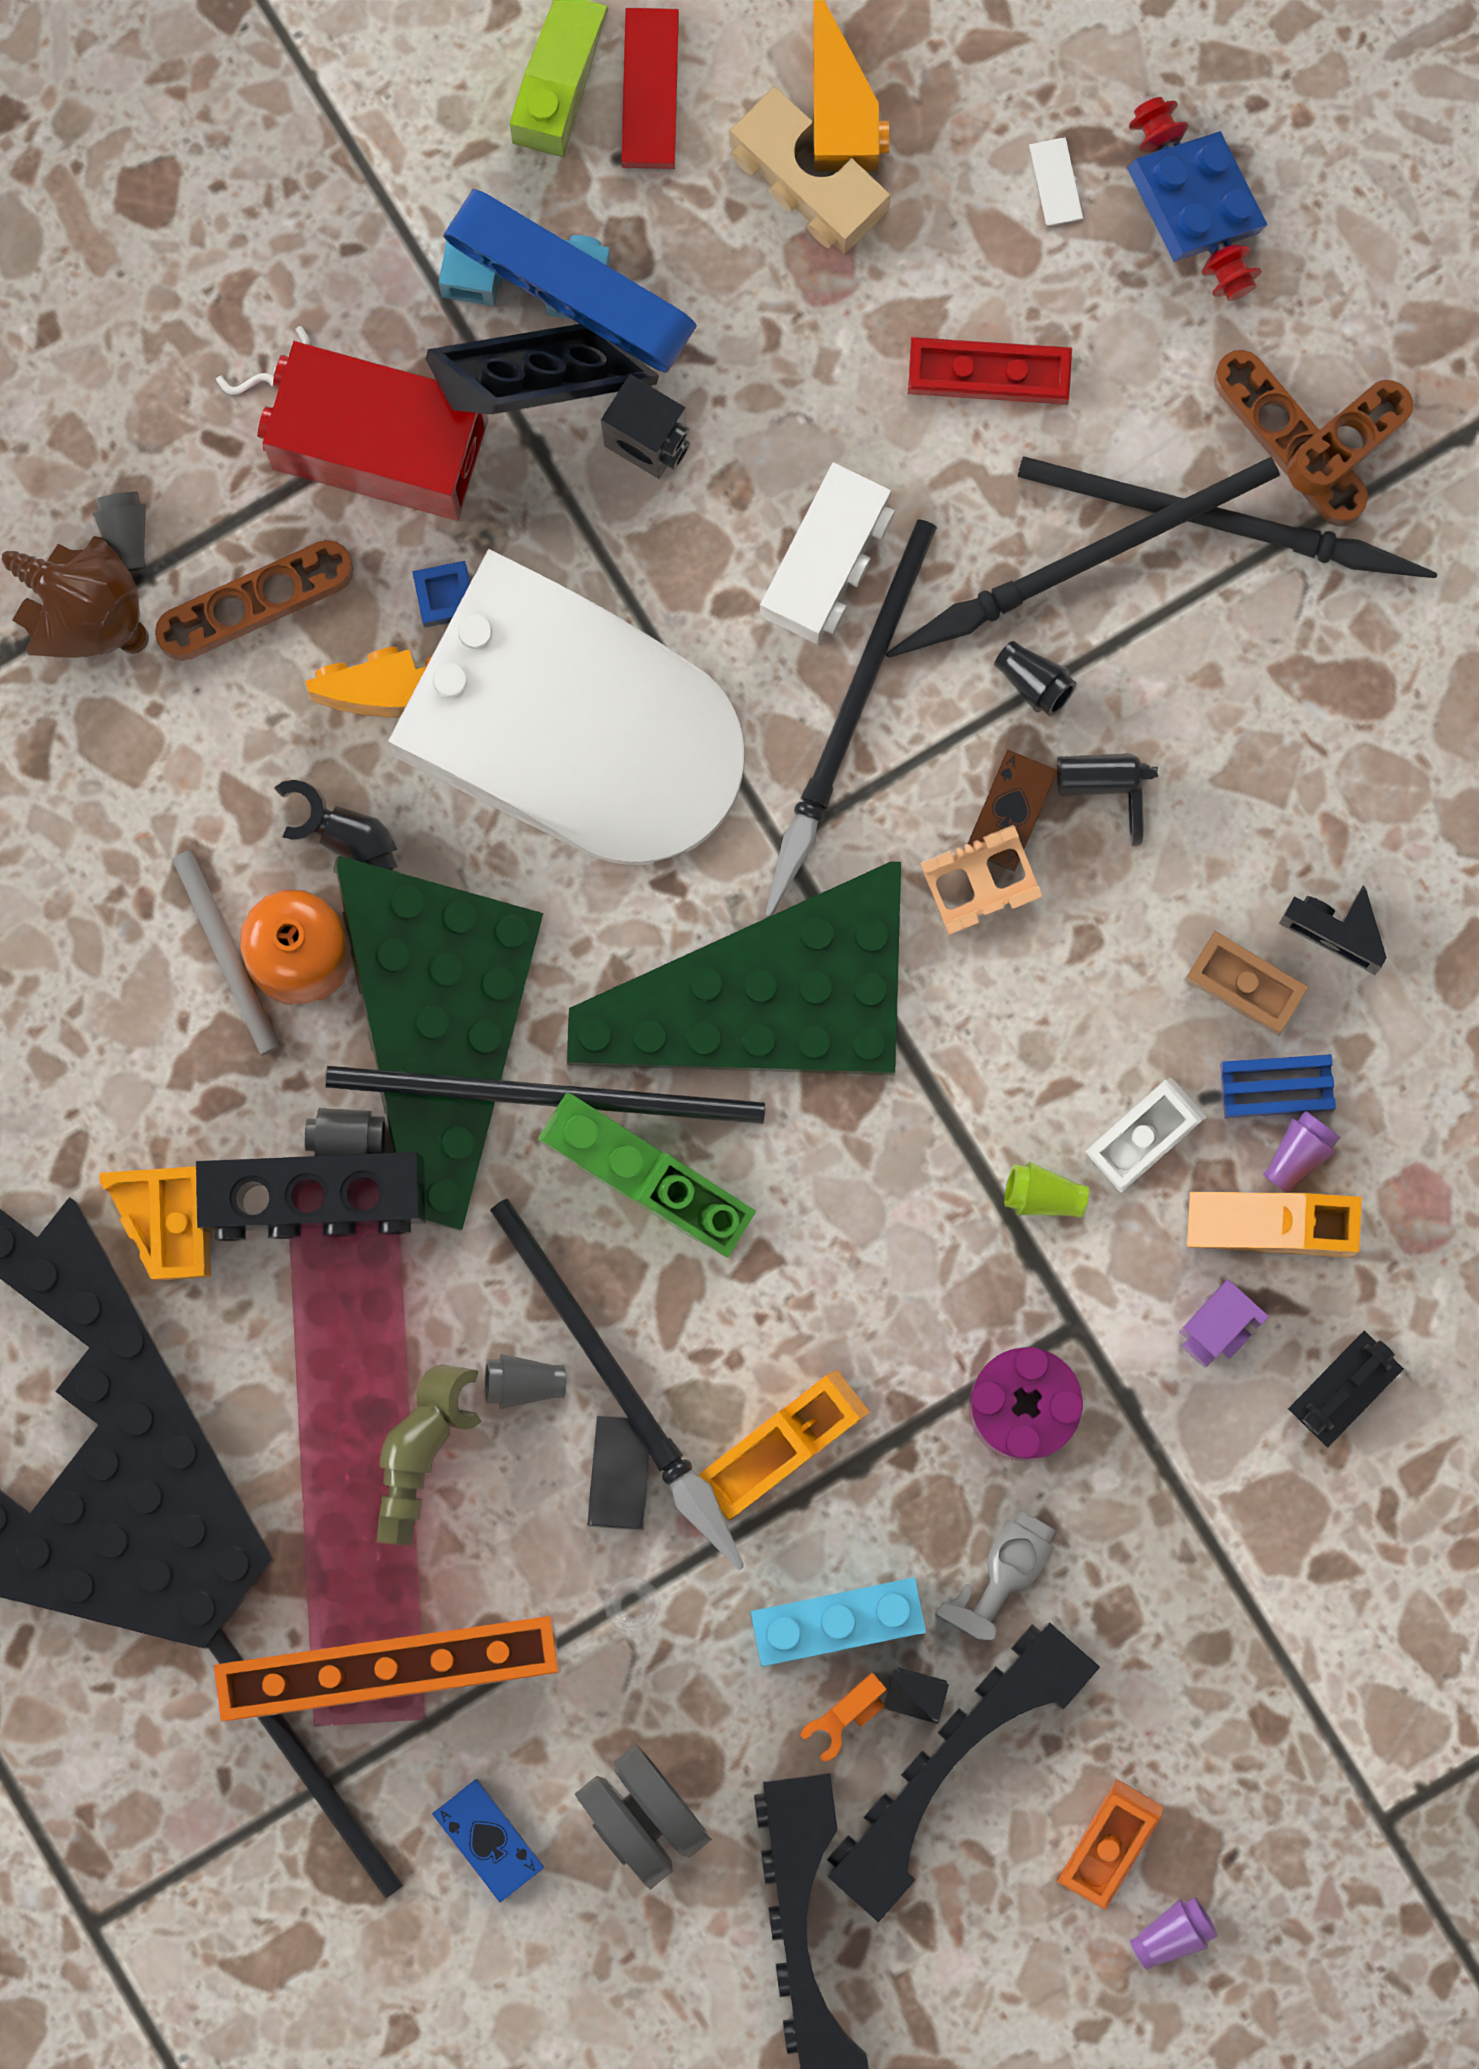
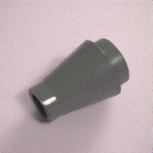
M124 492L96 498L97 511L92 514L102 538L119 555L129 572L146 568L144 557L146 504H140L138 492Z
M500 1354L499 1359L486 1360L485 1398L487 1404H499L500 1409L551 1398L565 1397V1365H551Z

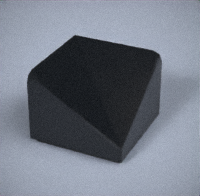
M897 1667L892 1673L884 1703L885 1708L893 1712L938 1724L949 1684L943 1679Z

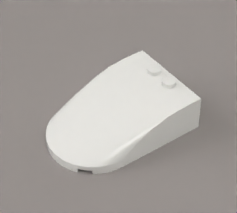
M490 549L485 554L388 740L394 758L586 854L601 860L624 865L654 864L656 861L668 859L683 852L687 853L707 840L718 829L732 809L740 790L744 771V743L738 717L726 694L707 673L611 612Z

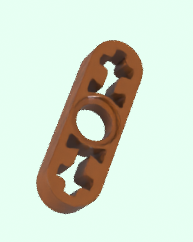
M1381 380L1372 385L1302 444L1293 455L1287 466V475L1293 487L1309 496L1321 495L1328 491L1395 434L1407 421L1413 411V399L1409 391L1402 384L1393 380ZM1387 401L1392 404L1394 409L1386 412L1376 423L1369 417L1379 404L1382 405ZM1348 426L1357 430L1362 437L1363 447L1351 449L1345 446L1338 437V428ZM1326 452L1331 460L1321 472L1318 471L1311 474L1306 468L1307 465L1314 464Z

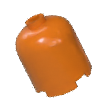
M282 890L265 896L249 911L241 927L240 951L252 981L266 996L285 1005L308 1004L316 1000L327 999L344 983L352 966V947L345 922L324 899L305 890ZM292 927L288 933H280L284 928ZM299 932L298 940L294 942L293 938ZM279 940H288L289 946L281 944Z

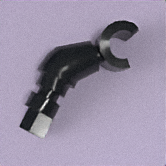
M289 780L283 781L274 787L281 797L284 798L291 794L301 793L308 799L311 806V814L307 822L300 827L287 826L282 836L283 838L301 840L317 834L321 836L320 843L342 857L388 870L398 867L392 853L397 850L395 842L388 829L377 818L339 806H335L333 811L328 810L326 800L320 790L307 782Z

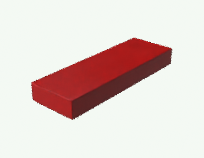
M625 8L622 168L675 169L679 9Z
M911 337L907 394L1068 405L1072 348Z

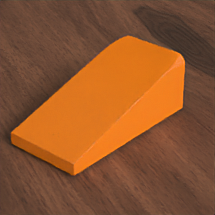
M1115 1779L1057 1882L1106 1910L1161 1819L1163 1807L1127 1784Z

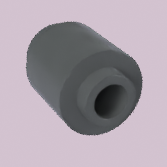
M318 1108L316 1119L307 1118L305 1151H313L315 1156L384 1153L385 1117L372 1116V1111Z

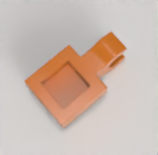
M871 1672L827 1713L805 1725L800 1736L805 1740L816 1730L826 1731L831 1737V1745L819 1757L823 1762L833 1759L839 1753L842 1746L841 1733L843 1728L852 1720L861 1728L885 1706L879 1696L887 1690L886 1687Z

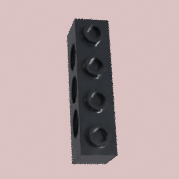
M417 1152L196 1161L197 1228L205 1232H213V1241L246 1240V1231L268 1230L269 1239L301 1238V1228H323V1236L348 1237L356 1235V1226L378 1225V1234L411 1233V1224L426 1223L424 1157ZM363 1182H376L380 1191L377 1203L368 1210H358L353 1202L355 1189ZM309 1184H320L324 1190L322 1205L313 1212H303L298 1203L301 1190ZM255 1186H265L269 1193L267 1207L261 1213L255 1215L248 1214L244 1208L246 1193Z

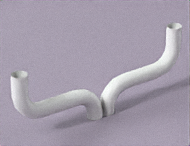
M302 326L297 327L295 331L302 343L309 345L310 340ZM260 373L237 387L229 386L222 375L217 377L216 381L225 393L239 395L262 381L268 382L273 387L274 377L267 373Z

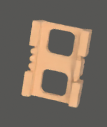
M1014 825L983 837L985 842L974 841L973 847L970 844H966L964 850L956 848L953 855L951 851H948L920 863L949 935L979 923L977 916L981 914L985 916L1000 910L1008 903L1014 909L1043 897ZM1006 849H1014L1018 853L1025 876L1019 882L999 888L994 884L987 866V860L996 853ZM962 869L967 873L974 890V898L955 908H947L939 894L936 881L942 875Z

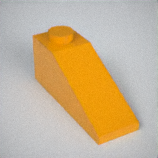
M813 0L814 172H838L851 158L865 171H878L879 153H889V121H879V103L825 0Z

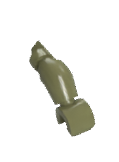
M444 1364L430 1368L425 1372L418 1385L416 1393L418 1408L387 1433L381 1449L379 1467L384 1468L383 1485L389 1486L388 1495H381L377 1543L412 1545L415 1520L420 1519L422 1499L416 1498L417 1489H423L425 1473H431L433 1459L450 1435L449 1427L465 1430L474 1428L482 1422L476 1412L459 1410L458 1407L460 1391L466 1384L475 1383L478 1375L477 1370Z

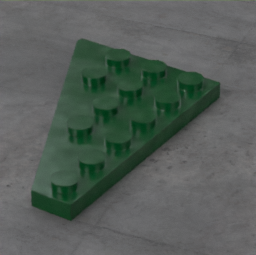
M338 856L333 870L337 875L344 909L342 913L351 942V956L359 994L362 995L369 1028L368 1037L371 1050L374 1052L376 1070L501 1080L543 913ZM380 1092L384 1113L387 1114L394 1147L393 1153L417 1152L424 1157L426 1222L458 1231L462 1230L495 1102Z
M890 861L570 1007L568 1013L567 1065L895 1075L901 862Z

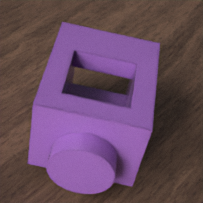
M1227 1279L1179 1331L1187 1339L1182 1347L1193 1359L1207 1368L1221 1352L1230 1359L1251 1336L1244 1328L1249 1322L1257 1329L1269 1316Z

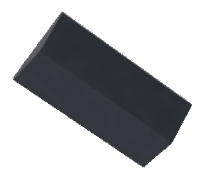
M581 324L431 348L427 350L425 358L452 410L492 415L618 392L629 374L649 386L657 385L659 375L645 363Z

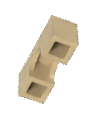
M774 86L730 129V147L733 149L730 155L736 164L748 175L753 176L757 172L771 185L768 191L781 207L788 212H791L794 208L809 221L807 228L819 243L826 248L835 245L845 255L889 211L890 194L852 158L837 173L831 176L815 177L804 172L796 162V157L813 139V121Z

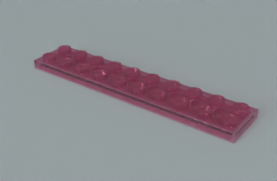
M366 1181L355 1189L353 1202L358 1210H368L377 1203L380 1191L376 1182ZM316 1183L305 1186L298 1197L300 1209L303 1212L317 1210L324 1201V1190L320 1184ZM378 1225L356 1226V1235L348 1237L323 1236V1228H301V1238L289 1239L310 1651L421 1635L422 1621L416 1520L412 1545L376 1542L381 1495H388L389 1486L383 1485L384 1468L379 1467L382 1445L387 1433L411 1414L401 1234H378ZM425 1693L313 1709L314 1726L427 1719Z

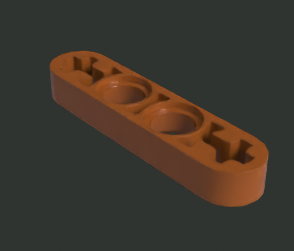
M1234 350L1220 360L1214 377L1215 388L1222 399L1287 475V466L1293 457V452L1316 434L1319 429L1255 354L1246 350ZM1234 366L1238 371L1247 367L1251 370L1248 384L1254 392L1258 394L1263 386L1269 391L1260 395L1251 408H1247L1244 403L1249 401L1251 393L1241 383L1231 386L1227 382L1231 374L1229 367ZM1276 404L1284 408L1289 418L1288 425L1280 431H1270L1264 428L1259 421L1258 415L1262 407ZM1326 452L1323 454L1322 466L1318 470L1310 472L1311 474L1318 471L1321 472L1331 460ZM1353 470L1334 485L1341 494L1350 490L1355 495L1350 503L1353 509L1351 511L1344 506L1336 510L1331 507L1330 503L1334 497L1331 489L1317 496L1303 494L1319 515L1329 524L1348 526L1356 522L1365 510L1368 501L1367 489L1363 481Z
M324 540L316 542L187 601L161 615L155 628L157 643L165 655L174 660L185 661L193 659L335 594L345 588L352 579L354 568L350 554L343 545L336 541ZM327 554L332 561L339 559L343 561L336 566L338 575L335 578L328 579L325 573H318L308 578L313 589L307 592L304 591L301 577L294 569V567L303 564L305 573L309 574L320 568L318 558ZM274 576H286L294 583V593L286 602L273 603L264 595V587L267 581ZM236 598L244 604V617L236 625L226 626L216 620L215 609L222 600ZM204 609L206 620L215 634L207 637L204 628L201 627L188 634L190 643L184 647H180L176 640L167 643V638L173 635L171 627L173 624L181 622L185 628H191L200 624L201 621L195 613Z

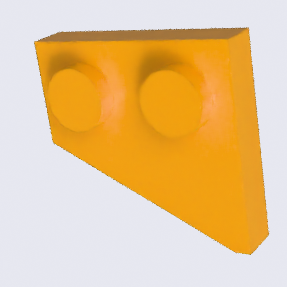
M196 1166L99 1173V1181L103 1189L108 1191L122 1216L120 1221L129 1238L133 1239L140 1250L139 1257L151 1279L162 1281L211 1277L209 1232L197 1228Z

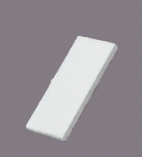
M1066 137L1029 144L1046 227L1083 220L1075 183L1077 177L1073 174Z

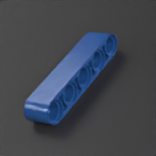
M471 190L443 234L444 239L464 255L658 371L667 373L697 327L696 323L688 315L672 304L483 191Z

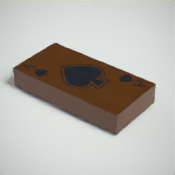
M1007 749L967 844L973 847L974 841L985 842L983 837L1014 825L1022 847L1025 849L1058 770ZM1006 849L990 856L987 861L1015 872L1020 858L1016 850Z

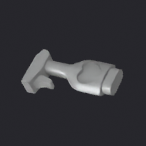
M1024 1511L1019 1512L1014 1522L1007 1520L989 1551L987 1567L990 1583L974 1610L965 1609L972 1592V1587L966 1584L961 1594L949 1603L943 1602L935 1615L976 1640L993 1641L996 1636V1628L992 1623L1012 1591L1026 1588L1036 1580L1055 1548L1050 1542L1056 1531Z

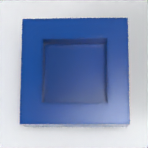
M460 561L412 571L424 628L450 623L470 585L466 562Z

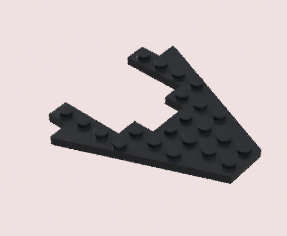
M69 1197L38 1237L0 1209V1279L89 1347L55 1392L98 1424L31 1512L0 1489V1597L207 1649L275 1560L80 1204Z

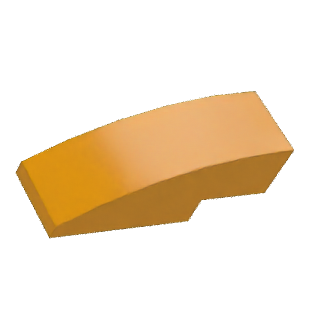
M836 1369L825 1375L789 1405L774 1414L698 1474V1476L712 1486L722 1513L730 1521L870 1414V1411Z

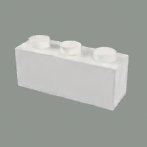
M833 462L760 604V617L817 645L825 631L833 635L847 609V605L841 603L840 600L849 584L855 587L859 586L870 564L871 558L864 555L872 537L874 536L882 540L894 517L895 510L888 507L891 490Z

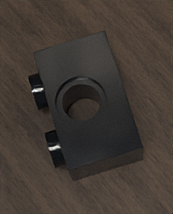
M629 374L601 418L604 446L660 479L667 466L673 470L678 467L690 446V442L686 440L690 430L687 427L686 407Z

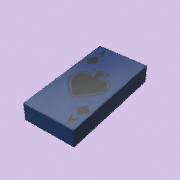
M475 1779L432 1813L500 1903L545 1868L478 1779Z

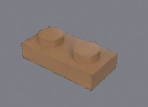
M1216 931L1213 932L1185 978L1189 983L1277 1036L1281 1034L1309 988Z

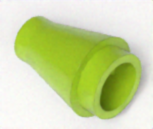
M1028 1162L1026 1166L1014 1164L1006 1184L1004 1205L1005 1207L1016 1209L1017 1215L1073 1216L1082 1218L1088 1203L1089 1187L1077 1184L1032 1162Z

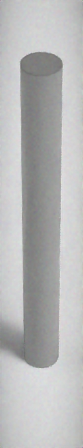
M192 850L175 856L172 859L260 1055L263 1056L279 1049L281 1046Z

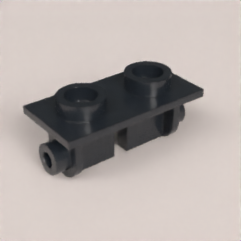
M1364 1330L1302 1393L1288 1410L1328 1448L1404 1368L1393 1358L1395 1354L1387 1345L1380 1340L1376 1342Z

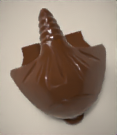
M93 536L84 550H70L57 544L47 562L44 559H37L35 556H29L25 553L20 554L17 551H5L2 553L1 560L8 571H12L13 576L18 577L20 582H25L26 587L31 588L35 594H38L43 602V605L26 598L12 619L16 624L25 628L31 637L25 649L29 656L89 657L107 654L118 648H121L126 653L136 654L147 646L149 633L143 624L139 622V591H137L134 580L119 555L102 537Z

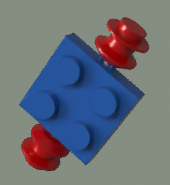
M1162 97L1150 99L1134 110L1136 118L1130 122L1129 128L1132 131L1143 130L1146 138L1139 148L1141 151L1151 152V154L1136 158L1127 167L1130 176L1173 262L1209 251L1211 256L1201 272L1204 276H1216L1219 284L1212 291L1213 296L1220 297L1225 295L1228 301L1243 297L1257 287L1254 280L1262 271L1260 268L1247 267L1244 260L1251 252L1250 247L1232 245L1231 243L1259 234L1268 224L1221 131L1181 144L1180 141L1189 125L1187 122H1174L1171 114L1178 107L1177 101L1164 102Z

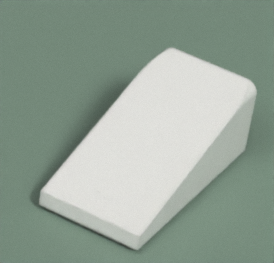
M1169 1077L1088 1148L1085 1153L1122 1193L1207 1117L1175 1080Z

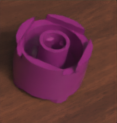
M1036 1347L1011 1349L993 1358L976 1378L969 1399L971 1424L980 1441L996 1455L1015 1461L1040 1460L1055 1453L1073 1436L1083 1411L1081 1387L1071 1368L1056 1355ZM1020 1391L1024 1396H1028L1031 1393L1037 1396L1039 1401L1034 1406L1038 1414L1037 1417L1032 1419L1027 1413L1019 1417L1014 1414L1012 1408L1017 1403L1016 1397L1013 1395L1015 1392Z

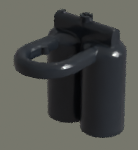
M1130 753L1058 756L1057 784L1059 795L1081 796L1128 793L1131 846H1140L1144 836L1142 780L1158 777V767H1150L1146 763H1141L1137 756Z

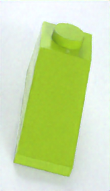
M553 0L524 73L509 123L513 144L564 157L608 11L607 5L589 0Z

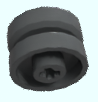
M635 1744L614 1761L615 1773L630 1792L629 1795L623 1798L606 1778L596 1776L578 1790L575 1796L594 1821L592 1826L623 1865L627 1863L639 1879L651 1890L673 1872L670 1857L657 1841L659 1837L664 1835L680 1855L689 1858L709 1843L712 1838L644 1751Z

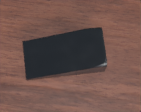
M597 1416L587 1522L589 1527L644 1531L650 1456L648 1452L650 1450L628 1418Z

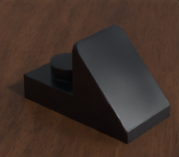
M1364 885L1356 894L1342 921L1333 917L1336 911L1325 902L1311 896H1306L1304 901L1294 896L1279 922L1280 925L1376 975L1387 957Z

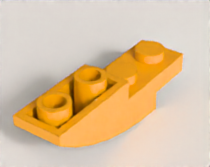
M387 647L367 655L368 662L347 668L346 663L341 662L324 666L315 671L316 678L306 680L305 683L311 699L315 703L367 716L399 718L432 656L425 660V667L416 669L410 649L399 652L398 647Z

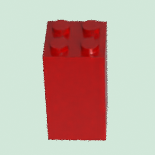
M293 340L289 356L281 355L277 362L273 386L278 387L279 390L274 406L264 407L257 431V437L263 439V451H266L272 469L459 521L489 421L487 414L452 410L437 380Z

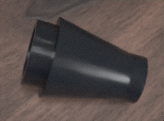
M1015 641L1008 643L994 662V667L1006 676L1036 713L1043 711L1048 716H1053L1066 704L1076 688L1077 683L1069 677L1070 670L1023 648Z

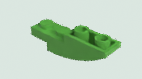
M570 1093L564 1095L537 1139L578 1165L579 1169L726 1258L730 1256L756 1213V1210L669 1154L663 1153Z

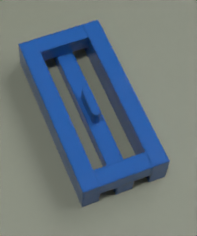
M1332 1055L1221 1062L1224 1118L1298 1114L1305 1111L1309 1113L1334 1111L1336 1103L1333 1095ZM1319 1069L1320 1077L1236 1083L1233 1081V1074ZM1321 1089L1322 1099L1235 1104V1095Z

